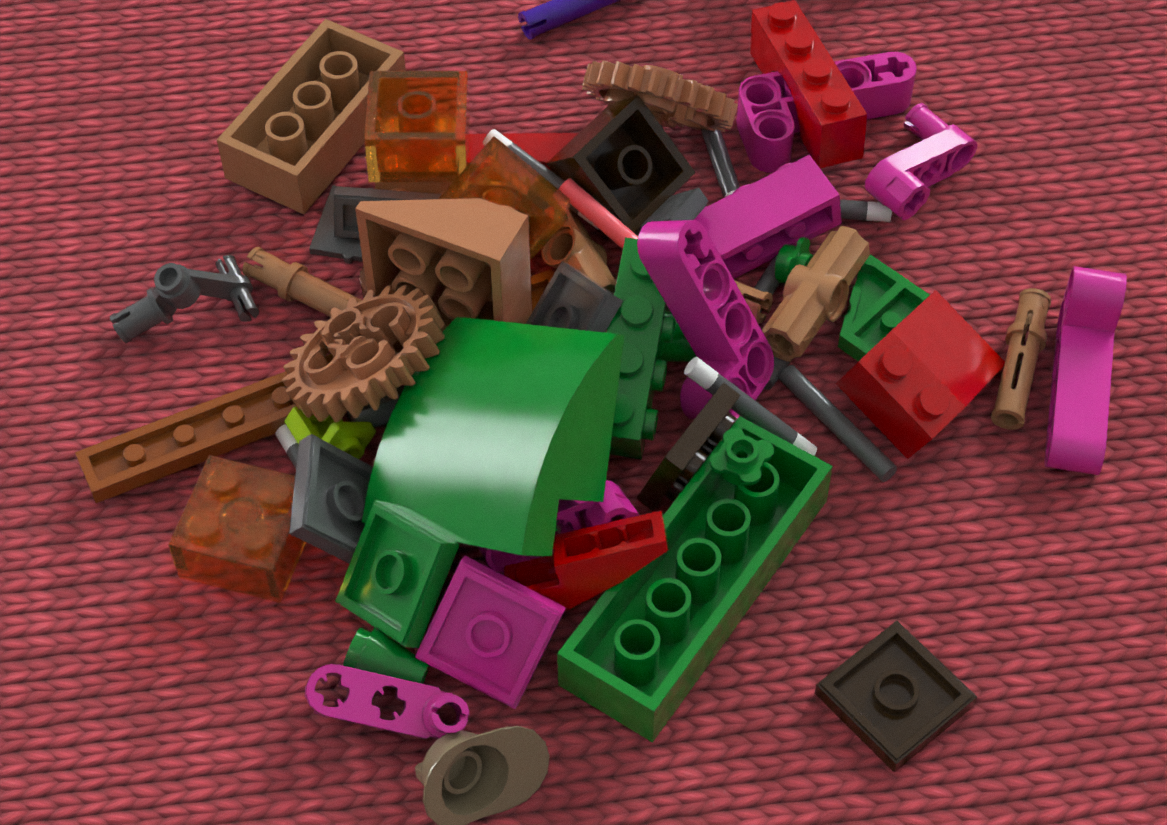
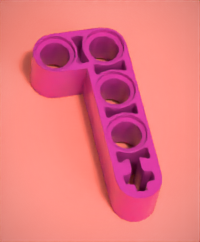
M886 52L834 61L866 111L867 119L895 115L904 112L909 107L917 71L916 63L910 56L901 52ZM778 71L746 78L739 87L737 128L751 164L760 171L774 173L782 165L790 163L794 132H800L795 103L786 81Z
M696 220L647 222L638 235L637 248L639 257L694 353L699 359L756 401L772 376L774 354L707 230L701 222ZM689 377L686 378L681 388L680 401L684 414L689 419L694 420L713 395ZM732 409L729 411L734 417L739 418L740 415Z
M1073 266L1056 330L1044 460L1045 467L1099 475L1101 472L1107 442L1114 334L1123 308L1127 284L1126 274Z

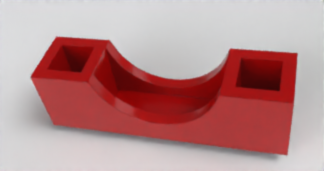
M795 0L779 2L771 6L753 9L750 54L762 74L778 71L786 81L795 103L801 140L812 159L820 169L862 159L864 155L867 113Z

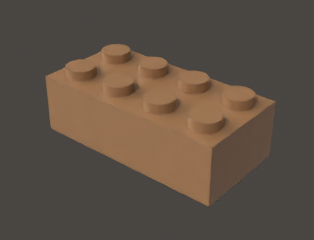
M325 19L217 139L225 179L305 214L408 92L404 52Z

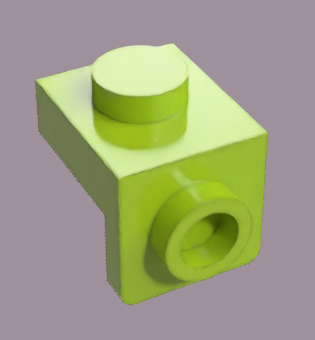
M297 407L292 408L284 421L298 444L300 440L313 434L357 459L363 456L366 446L376 433L371 422H343L342 419L339 422H335L330 415L322 422H319L314 414L307 418L302 410H299Z

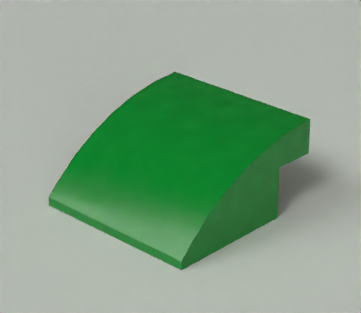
M456 317L443 331L445 338L435 343L440 351L439 354L425 358L430 368L426 371L414 372L412 377L415 384L413 386L405 385L391 413L370 476L362 523H366L374 500L390 503L455 542L516 555L552 556L559 499L603 502L625 335Z

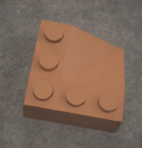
M481 198L360 201L355 210L367 292L372 289L376 296H379L387 285H391L394 292L403 285H407L410 291L420 288L424 296L429 295L445 323V326L441 328L442 332L456 317L521 324L527 323L532 314L528 215L520 213L510 206L498 205Z

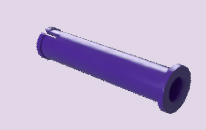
M551 0L527 11L519 12L518 20L520 23L526 21L527 24L520 27L524 35L531 40L540 34L620 0Z

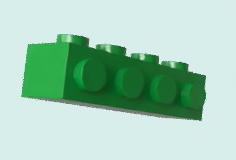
M625 237L614 295L623 300L607 328V333L625 335L609 455L642 460L645 440L654 441L659 410L651 408L654 392H663L668 361L661 360L664 342L672 343L676 320L639 257L638 239Z

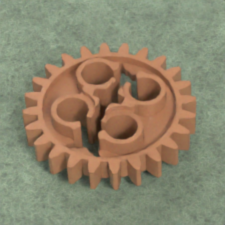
M602 60V63L593 61L592 64L588 63L582 84V90L587 91V95L595 96L596 100L603 101L607 105L639 95L659 124L665 127H676L677 125L682 128L688 126L696 130L705 129L713 132L715 130L725 132V129L731 130L738 104L734 103V99L727 98L725 93L716 92L713 87L697 83L695 80H684L681 74L653 65H644L642 67L634 64L632 67L616 61V64Z
M387 285L379 296H376L372 289L368 290L362 301L357 302L354 297L349 298L347 308L341 311L335 307L331 309V318L328 321L317 320L314 322L317 330L314 333L304 334L300 337L304 346L290 351V355L294 360L284 365L283 368L288 375L282 379V382L287 387L285 391L299 410H302L307 418L314 414L317 420L322 422L330 415L335 422H339L347 411L351 413L353 418H358L364 406L370 405L375 411L379 408L380 399L386 395L395 400L398 398L397 388L402 384L413 386L415 384L412 377L414 372L426 371L430 368L425 358L439 354L440 351L435 343L445 338L441 331L445 323L429 295L424 296L420 288L410 291L407 285H403L394 292L391 285ZM396 341H399L403 347L400 353H397L393 347ZM330 351L334 359L328 364L324 357Z

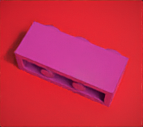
M807 155L794 163L782 165L774 173L752 184L739 187L731 195L706 206L694 220L701 222L705 227L731 276L735 279L772 260L785 244L796 246L797 241L801 237L811 240L842 224L840 194L812 157Z

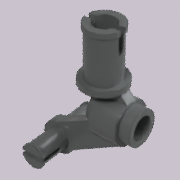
M233 255L223 256L225 263L220 258L216 261L215 266L219 273L187 269L180 264L168 263L157 270L154 276L155 288H149L146 297L118 313L110 315V321L114 323L112 325L123 342L128 343L136 336L161 322L166 324L173 322L172 316L177 309L190 307L197 301L200 295L232 301L239 320L247 322L252 320L249 313L254 318L259 315V310L251 296L253 286L249 277L241 274Z

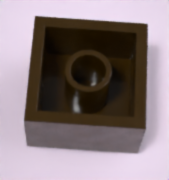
M639 95L610 103L546 163L550 170L566 181L568 178L574 180L633 232L696 173ZM596 229L603 239H610L600 229Z

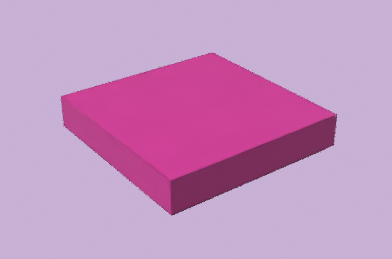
M464 556L456 569L415 658L516 709L566 607Z

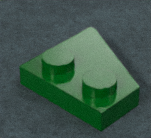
M870 254L858 272L849 300L848 311L839 335L838 348L859 361L930 294Z

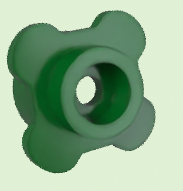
M801 237L797 241L796 246L785 244L780 249L775 262V278L778 282L785 284L788 275L796 265L807 266L813 258L814 254H810V240L808 238Z
M734 428L725 431L722 438V447L719 452L713 453L710 457V467L731 484L753 485L758 483L761 479L764 462L771 460L773 457L774 448L772 444L767 440L756 441L749 436H745L740 429ZM745 454L747 458H739L737 455Z

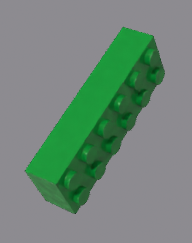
M739 416L730 429H740L745 436H749L756 441L767 440L774 448L772 459L765 461L763 464L760 481L753 485H734L726 481L721 474L712 470L710 467V457L713 453L719 452L723 445L721 440L663 515L668 551L621 583L606 590L557 653L558 686L652 743L827 502L833 466ZM745 454L737 455L739 458H747Z

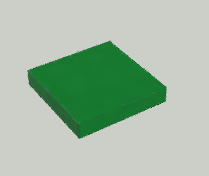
M374 500L335 602L404 647L419 648L460 544L390 503Z

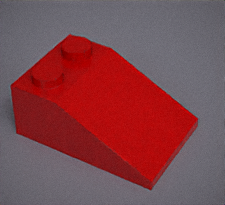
M935 290L835 384L891 443L909 459L941 432L1004 367L1005 361Z

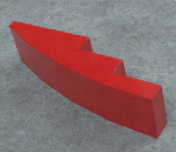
M662 511L554 535V554L552 556H544L505 565L504 576L566 607L565 611L572 609L621 583L668 551Z

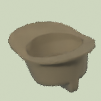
M521 726L503 727L479 735L463 730L447 733L434 742L427 751L423 762L415 766L416 777L424 786L423 804L426 813L437 825H467L475 820L509 810L527 801L540 788L548 773L550 755L546 742L534 730Z

